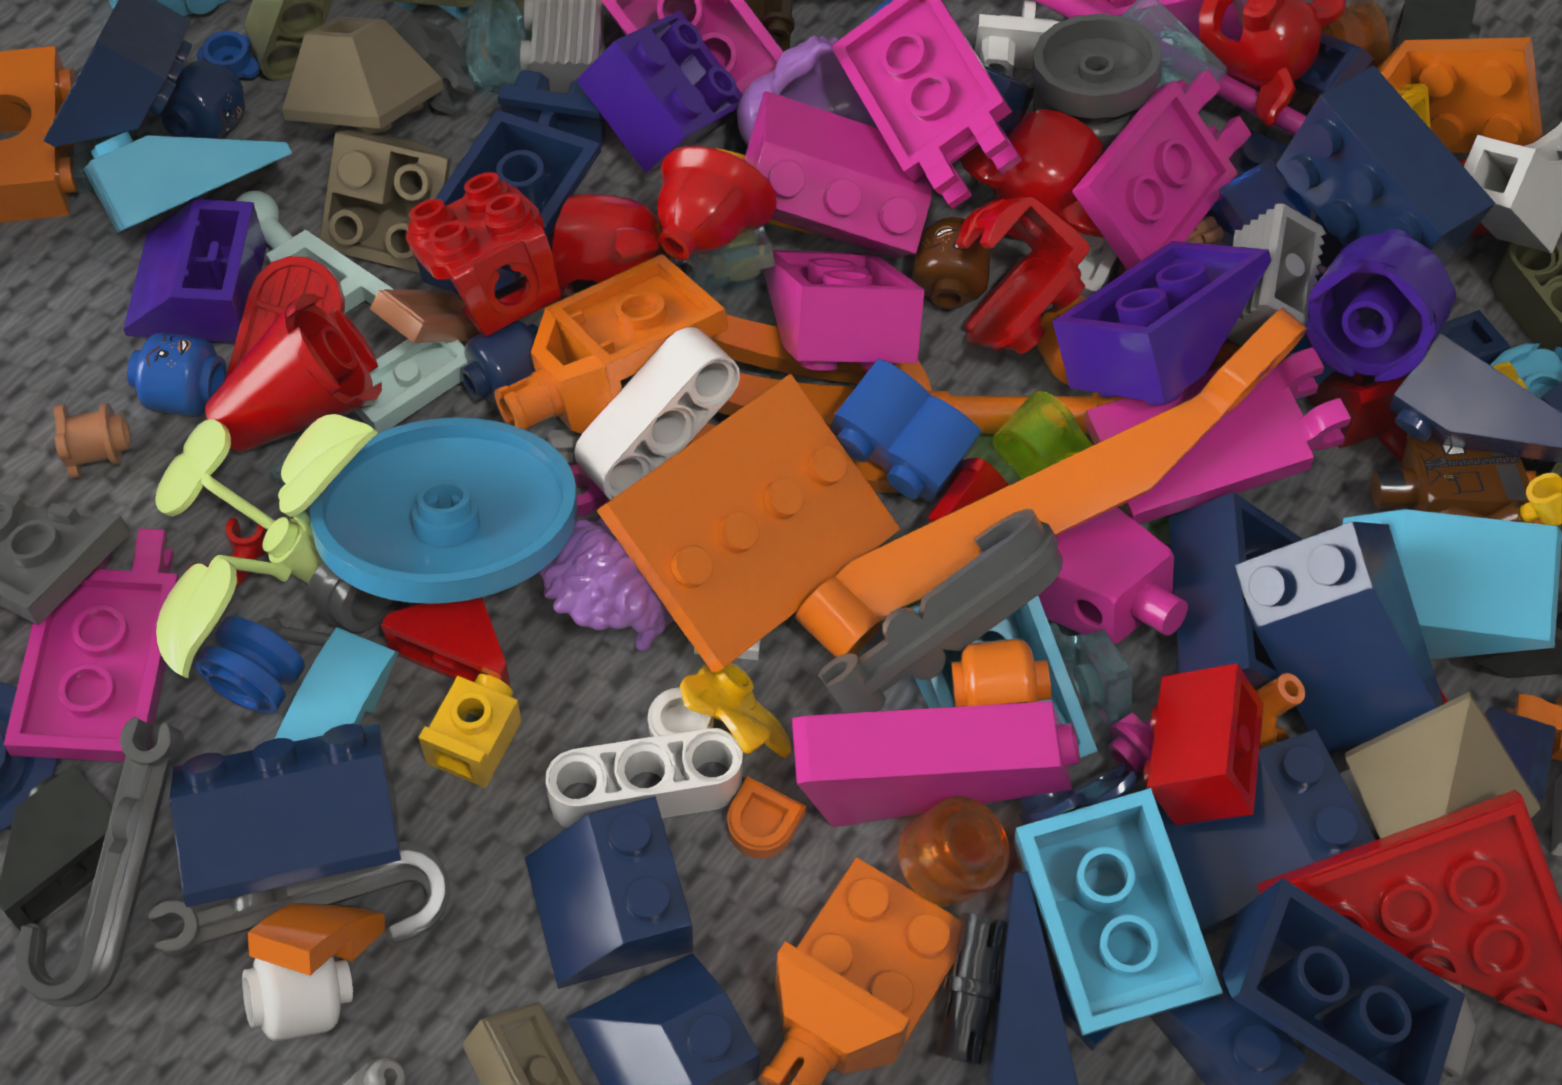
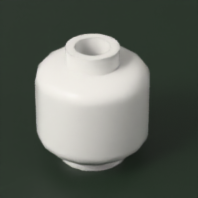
M333 956L311 976L256 958L253 968L245 969L242 973L243 999L248 1023L251 1028L261 1026L266 1036L273 1041H283L330 1031L338 1023L341 1004L352 1002L353 999L352 978L348 962L345 959L334 961Z

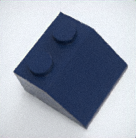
M656 796L587 814L525 857L558 989L693 952L692 921Z

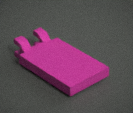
M893 0L832 45L835 56L903 172L913 182L926 174L934 190L938 194L942 193L947 204L952 209L972 196L952 163L976 146H981L986 156L993 160L1002 174L1023 161L997 123L1012 113V110L943 0Z
M1209 69L1200 72L1188 85L1184 79L1159 86L1072 191L1127 270L1171 241L1185 242L1238 174L1229 158L1247 141L1251 132L1240 116L1231 118L1220 131L1217 130L1215 125L1209 127L1205 125L1198 112L1221 88Z
M1314 348L1301 350L1284 359L1235 409L1220 420L1150 492L1123 504L1122 507L1125 513L1138 524L1193 508L1231 492L1239 493L1311 469L1314 460L1311 451L1328 449L1343 444L1345 437L1340 428L1349 425L1351 418L1341 398L1323 403L1310 410L1305 416H1303L1295 400L1317 393L1318 385L1313 377L1322 374L1324 366ZM1220 368L1207 372L1203 377L1183 390L1179 399L1168 404L1149 405L1145 400L1123 398L1086 410L1085 425L1094 445L1196 397Z
M139 528L132 571L106 570L110 557L109 554L40 625L32 623L3 744L10 756L124 762L126 755L123 753L120 745V736L125 724L131 718L137 717L154 727L166 668V662L157 644V621L164 601L179 580L178 574L170 573L174 552L172 549H165L167 540L165 530ZM150 737V740H149V742H148V750H149V747H150L151 737Z

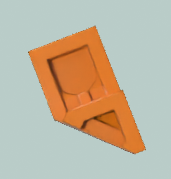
M289 904L277 910L248 931L249 956L311 976L332 956L353 962L385 931V914L364 908L339 905Z

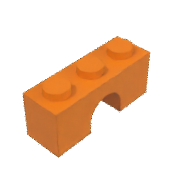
M56 46L0 51V133L21 131L11 138L0 140V223L70 215V193L78 192L79 190L77 167L73 157H70V147H78L79 142L54 147L43 141L76 80L72 68L64 69Z

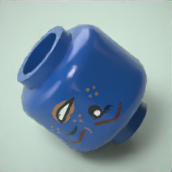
M166 332L150 336L144 343L141 351L135 350L132 353L127 368L128 383L130 386L136 387L137 396L145 408L154 412L187 417H197L205 412L206 403L223 384L227 374L224 358L217 356L214 346L209 341L200 337Z

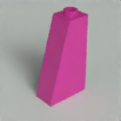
M1052 701L809 715L792 718L797 785L832 827L1071 790L1069 766L1080 764L1079 746L1073 723L1062 724Z

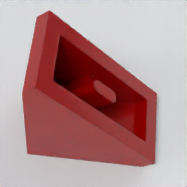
M1335 370L1318 385L1317 393L1309 395L1307 398L1314 408L1328 401L1341 398L1351 418L1349 425L1340 428L1345 437L1343 444L1338 445L1339 449L1380 435L1395 426L1394 419L1397 415L1390 411L1389 407L1395 392L1411 372L1390 381H1373L1376 376L1355 373L1353 377H1350Z
M482 597L450 603H420L387 614L381 624L388 648L399 652L398 657L453 680L460 676L475 682L479 674H487L500 679L511 688L507 664Z

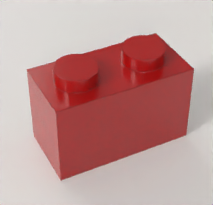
M1238 663L1161 677L1158 705L1154 706L1151 712L1154 738L1151 759L1147 760L1144 765V782L1146 789L1151 788L1154 799L1160 803L1175 826L1254 815L1264 703Z

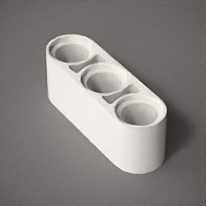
M686 327L676 331L659 347L582 433L574 451L576 462L608 499L612 500L683 450L736 390L740 379L739 367L702 330L696 327Z
M718 728L699 729L572 749L559 754L553 759L546 771V788L550 809L556 821L566 828H569L587 814L655 796L662 818L717 810L730 805L742 786L743 751L731 733ZM708 762H718L725 765L729 770L724 775L718 777H706L701 775L696 769ZM643 772H651L662 778L657 785L650 788H639L629 782L635 775ZM575 783H586L595 788L587 797L581 799H571L562 794L568 786Z

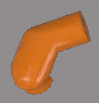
M1282 674L1256 690L1264 703L1260 749L1289 738L1286 730L1276 726L1278 716L1297 706L1305 698V688L1302 682L1293 674Z

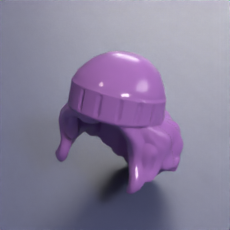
M813 35L807 41L784 51L776 64L775 71L753 80L746 88L738 103L737 123L740 136L747 147L749 146L762 95L765 91L878 128L833 52L832 45L839 41L836 37L828 40L825 36L820 35L817 37Z
M601 517L597 522L587 519L576 520L572 536L562 552L539 572L544 582L545 598L556 599L553 604L555 612L568 613L577 625L582 627L589 626L595 630H605L609 627L621 630L632 627L638 632L635 646L639 651L650 649L654 639L664 631L668 624L674 621L671 614Z

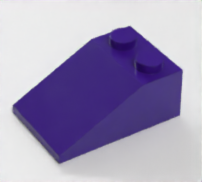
M1171 241L1055 319L1053 325L1069 387L1096 392L1099 396L1106 398L1120 396L1145 400L1149 405H1164L1179 399L1183 390L1207 373L1271 263L1269 250Z

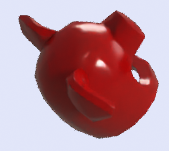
M1204 0L1199 13V29L1202 52L1209 66L1250 87L1260 89L1256 101V113L1264 125L1270 127L1276 123L1279 114L1289 104L1295 91L1294 83L1313 65L1319 53L1322 27L1337 21L1344 14L1346 0H1313L1311 4L1306 0H1249L1243 9V32L1240 41L1228 39L1221 32L1222 19L1226 9L1234 0Z
M1046 109L1026 114L1008 137L1023 161L1004 174L998 170L993 160L986 156L980 145L959 158L963 169L980 182L993 187L995 200L1033 197L1077 232L1097 238H1104L1072 193L1073 189L1104 153L1100 139L1091 128L1076 118L1061 111ZM1013 227L1007 232L1009 236L1022 239Z
M589 193L569 196L563 204L556 221L552 242V257L561 296H570L585 282L592 280L600 283L656 256L667 254L658 240V236L663 229L660 226L659 219L652 210L633 199L615 195Z

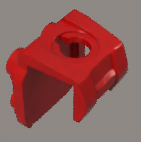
M494 172L482 173L469 179L464 185L466 193L463 198L447 206L440 199H430L413 207L409 213L411 221L408 224V231L405 235L412 254L434 278L450 279L466 304L465 307L461 308L475 329L485 338L504 329L507 325L561 300L552 252L543 230L545 225L539 209L516 187L504 180H500L498 174ZM508 264L512 271L524 274V277L518 279L522 288L497 300L494 292L495 285L500 278L497 270Z
M1033 197L993 200L975 209L963 222L955 242L960 249H968L980 235H982L980 244L984 248H994L1011 227L1015 229L1032 249L1027 257L1019 261L1004 276L965 321L963 327L968 331L966 340L973 347L991 348L994 352L1001 351L1004 348L1006 350L1014 349L1018 354L1026 353L1041 340L1045 333V328L1040 324L1043 311L1052 304L1058 310L1067 307L1084 290L1085 284L1080 279L1081 270L1078 268V265L1090 250L1088 242L1074 228Z

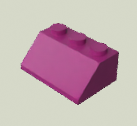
M768 91L763 92L745 161L757 168L767 178L775 191L777 205L775 214L771 219L895 259L916 254L932 198V186L926 174L913 182L903 172L878 128Z

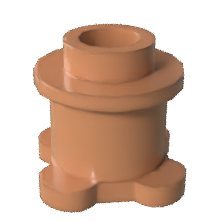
M109 403L100 404L99 411L69 416L68 408L65 404L54 406L56 450L60 460H63L71 479L82 476L81 464L109 460L112 465L121 464L122 451L131 449V435L124 413L114 414Z

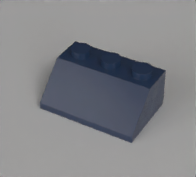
M118 0L43 141L56 147L127 132L139 128L148 110L159 116L176 86L175 82L193 44L183 39L191 20L156 0Z
M496 110L435 199L442 200L445 206L463 198L466 193L464 185L469 179L482 173L494 172L498 174L500 180H504L516 187L539 209L545 225L543 230L547 235L558 219L563 204L569 196H573L601 153V146L598 142ZM416 258L424 283L444 290H452L460 295L450 279L434 278ZM508 264L502 266L497 270L500 278L495 285L494 291L516 282L522 273L512 271Z
M1231 492L1168 517L1170 544L1168 547L1174 555V595L1185 600L1188 604L1185 619L1177 629L1179 657L1176 660V673L1238 663L1256 691L1279 677L1253 629L1235 565L1303 539L1235 492ZM1295 706L1287 712H1298Z
M343 724L331 728L322 736L298 741L288 738L272 739L259 744L254 750L226 756L220 753H204L189 759L183 765L173 767L170 806L182 892L186 907L401 861L396 795L379 724L365 727L359 724Z
M1284 878L1280 879L1239 910L1218 965L1232 999L1367 1085H1439L1464 1001V993Z

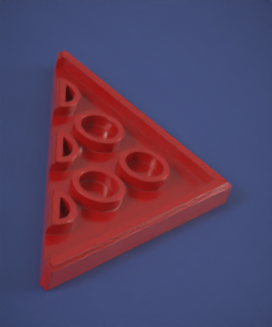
M1517 790L1507 792L1256 884L1259 894H1262L1280 879L1284 878L1434 975L1457 985L1460 983L1496 998L1499 1003L1548 1024L1554 1023L1562 1027V902L1523 796Z

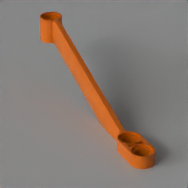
M1279 309L1216 372L1196 397L850 561L836 576L829 578L807 598L796 613L795 619L836 658L849 653L856 655L877 633L885 618L892 611L898 608H908L921 602L925 594L980 555V548L974 541V538L1001 519L1021 510L1032 509L1039 520L1048 523L1055 535L1058 536L1150 492L1220 420L1235 409L1289 354L1308 328L1286 309Z

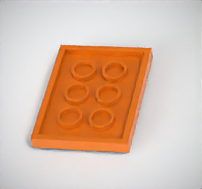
M792 374L786 376L596 510L713 674L724 669L799 610L807 598L829 578L836 576L850 561L875 550L900 530L898 524Z

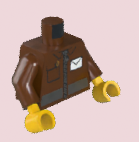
M1501 362L1493 366L1494 369L1528 390L1524 381L1518 379L1519 375L1511 363ZM1410 436L1407 438L1401 468L1397 470L1374 471L1371 477V496L1373 504L1377 509L1408 507L1409 510L1525 523H1534V521L1539 519L1545 525L1557 526L1562 524V478L1555 473H1546L1530 482L1522 460L1518 456L1444 446L1431 437L1427 442H1423Z

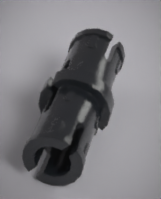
M962 913V925L953 972L951 976L945 975L942 990L949 993L939 1046L936 1049L935 1055L981 1065V1055L991 1001L997 1002L1000 986L995 985V979L1007 922L1000 919L992 921V917Z

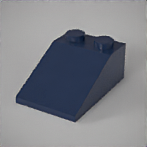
M1352 521L1235 565L1253 629L1278 675L1290 673L1302 682L1305 688V698L1296 708L1308 730L1316 729L1329 754L1361 745L1444 704L1389 524Z
M1316 729L1259 750L1254 815L1175 826L1160 803L1156 802L1203 936L1234 925L1239 910L1260 895L1256 887L1257 883L1376 841Z

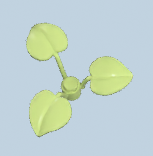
M337 414L325 415L313 422L295 443L281 470V477L286 484L278 493L280 510L289 517L293 516L294 518L289 520L286 517H281L276 521L211 476L226 458L231 447V436L227 427L216 420L209 419L200 423L192 431L184 444L183 453L175 457L159 483L155 497L157 508L167 516L173 517L181 514L194 502L204 486L268 530L263 540V549L269 553V560L272 563L217 555L213 558L209 567L199 563L194 564L182 575L163 603L156 629L159 651L165 662L174 672L189 678L190 667L196 652L219 621L234 594L237 584L236 570L273 575L283 582L287 581L290 574L309 584L311 577L323 560L316 549L310 517L305 510L319 497L355 455L374 436L379 434L377 430L368 424Z

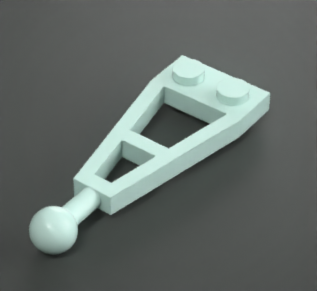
M248 191L236 199V201L254 202L265 242L272 248V251L266 254L269 264L288 256L308 257L331 270L340 281L344 293V314L364 301L372 304L378 290H394L307 230L293 237L278 222L279 208L274 199L268 194L261 191ZM407 339L376 359L378 367L371 371L370 375L373 386L382 382V391L374 402L356 410V414L366 424L377 430L378 433L394 427L463 381L460 375V368L468 364L464 353L465 347L458 339L455 342L413 343Z

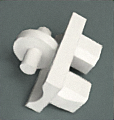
M1025 0L1021 17L979 14L974 51L983 65L1012 77L1014 67L1033 69V50L1039 37L1059 21L1035 18L1036 2Z

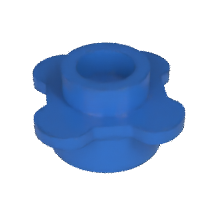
M220 31L211 35L197 51L198 61L205 60L225 66L238 79L243 77L248 79L254 78L261 70L257 59L253 58L250 53L252 46L249 38L234 31Z

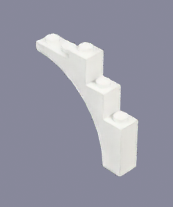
M1562 121L1552 131L1536 142L1526 146L1477 135L1464 168L1495 202V205L1482 219L1481 223L1497 239L1552 254L1562 232Z

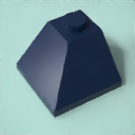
M693 953L567 1017V1021L600 1085H746L759 1077L760 1054L726 991Z

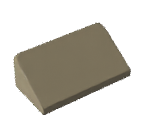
M539 1001L481 1019L463 1042V1048L482 1085H583Z

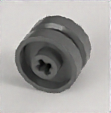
M1103 13L1078 15L1054 24L1039 37L1033 50V79L1035 85L1033 91V112L1041 109L1054 110L1076 118L1092 129L1102 142L1103 151L1105 152L1158 88L1162 70V52L1159 40L1146 26L1127 17Z

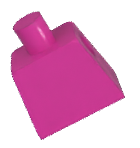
M1117 507L1056 536L1059 541L1057 548L1063 557L1062 570L1056 580L1038 595L1047 619L1107 645L1118 644L1142 623L1149 625L1166 636L1173 634L1180 627L1187 614L1188 604L1185 600L1172 593L1174 555L1169 547Z

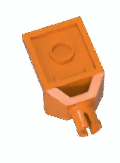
M1532 37L1404 40L1377 67L1379 72L1396 91L1402 90L1405 84L1426 83L1429 96L1431 130L1451 153H1470L1477 135L1520 146L1532 144L1543 137ZM1315 97L1313 106H1314L1315 102H1316L1317 99H1318L1317 97Z
M665 255L656 256L546 307L531 349L535 371L530 376L509 386L505 385L495 390V400L505 423L516 426L518 429L528 431V428L558 416L571 431L582 434L622 390L621 380L636 374L672 334L686 327H696L711 338L729 329L726 310Z
M856 857L798 947L796 948L785 941L777 953L775 992L784 1042L769 1066H766L759 1075V1082L762 1085H787L792 1076L799 1071L790 1085H821L827 1074L833 1071V1069L842 1074H848L895 1063L943 986L945 975L949 976L954 967L962 925L961 919Z

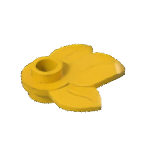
M705 663L697 674L687 675L681 681L680 691L686 708L700 714L713 716L724 722L744 753L750 754L765 743L771 750L783 758H787L790 755L791 742L788 734L773 714L755 699L752 692L754 688L753 682L740 667L730 663L724 669L713 674Z

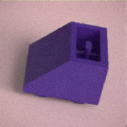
M680 10L615 40L576 80L645 173L659 167L669 152L676 148L692 146L735 114L738 103L743 95L737 88L732 75L720 65L703 42L698 29L686 19Z
M192 199L147 232L123 329L126 336L150 337L156 333L166 332L200 337L207 341H236L246 300L257 275L262 271L267 247L254 202Z

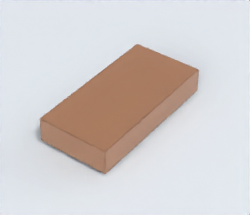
M378 290L369 308L413 343L455 342L457 339L462 342L468 341L470 338L480 334L461 309L466 306L463 299L452 290Z

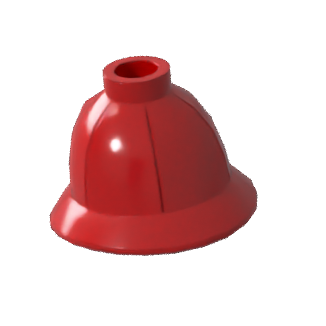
M685 146L669 152L661 163V175L664 184L659 193L657 207L659 223L663 231L659 234L658 240L661 247L676 259L686 260L692 253L707 254L721 249L733 241L741 232L756 230L764 226L775 214L777 205L776 195L767 178L757 168L733 154L714 148Z

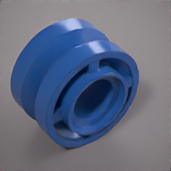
M226 617L215 632L216 640L221 647H205L195 662L197 671L215 691L229 701L260 713H276L286 697L285 691L279 683L294 684L305 669L304 660L283 637L266 626L242 617Z

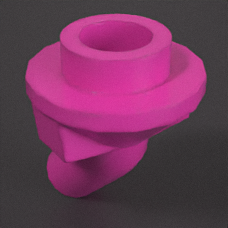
M1132 712L1109 726V733L1113 741L1108 745V749L1118 764L1126 763V772L1130 773L1134 770L1135 774H1138L1140 771L1144 774L1145 762L1151 759L1154 738L1151 718L1143 723Z

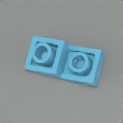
M336 627L299 687L275 739L288 738L298 741L322 736L331 728L339 725H360L365 712L374 713L399 652Z

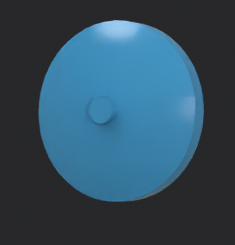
M478 418L428 419L407 423L379 432L355 455L309 506L316 549L327 567L339 578L375 596L402 602L426 604L450 603L481 598L506 590L529 579L543 570L562 552L572 536L577 520L575 479L570 466L557 449L544 439L522 428L519 429L510 424Z

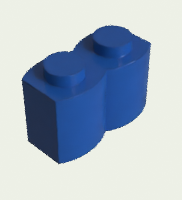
M880 358L877 359L835 413L830 430L850 458L858 462L869 460L880 465L888 473L886 476L888 482L899 493L911 499H917L920 496L930 502L935 499L974 447L982 432L974 422L958 409L930 395L924 387L907 373Z

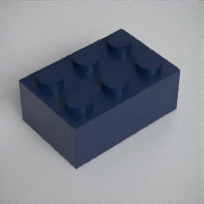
M1374 65L1319 96L1276 164L1288 185L1302 196L1323 221L1328 232L1337 237L1344 247L1364 236L1382 234L1389 229H1400L1409 233L1415 241L1432 251L1444 266L1495 205L1493 199Z

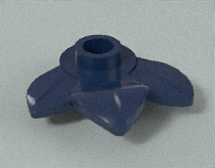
M1122 762L1073 786L1071 790L1018 798L1024 810L1019 814L1020 820L1025 825L1074 811L1078 805L1091 806L1122 797L1134 787L1137 776L1134 770H1132L1127 777L1119 778L1127 769L1126 763Z

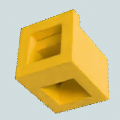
M479 674L475 682L457 676L429 728L425 726L418 737L426 764L486 788L522 722L518 700L512 698V689L500 679L487 674ZM468 713L480 717L475 722L464 721Z

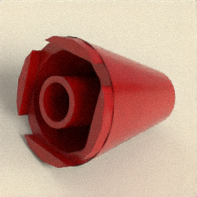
M302 294L288 304L208 400L205 406L206 420L213 419L227 427L231 436V449L238 452H246L305 430L313 422L325 415L337 414L342 416L364 408L378 398L382 391V382L373 386L370 372L378 367L375 355L362 333L341 310L336 308L328 314L315 305L323 299L316 294Z

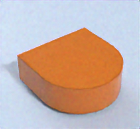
M747 776L728 810L727 832L729 839L737 850L749 857L768 858L782 852L791 842L806 815L807 806Z

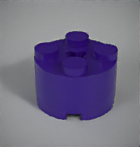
M1389 229L1382 234L1364 236L1342 249L1311 291L1307 303L1309 304V319L1306 322V327L1308 328L1307 336L1319 357L1339 373L1353 377L1355 373L1376 376L1373 381L1394 380L1411 372L1424 359L1450 315L1456 299V289L1439 258L1427 247L1415 241L1406 231Z

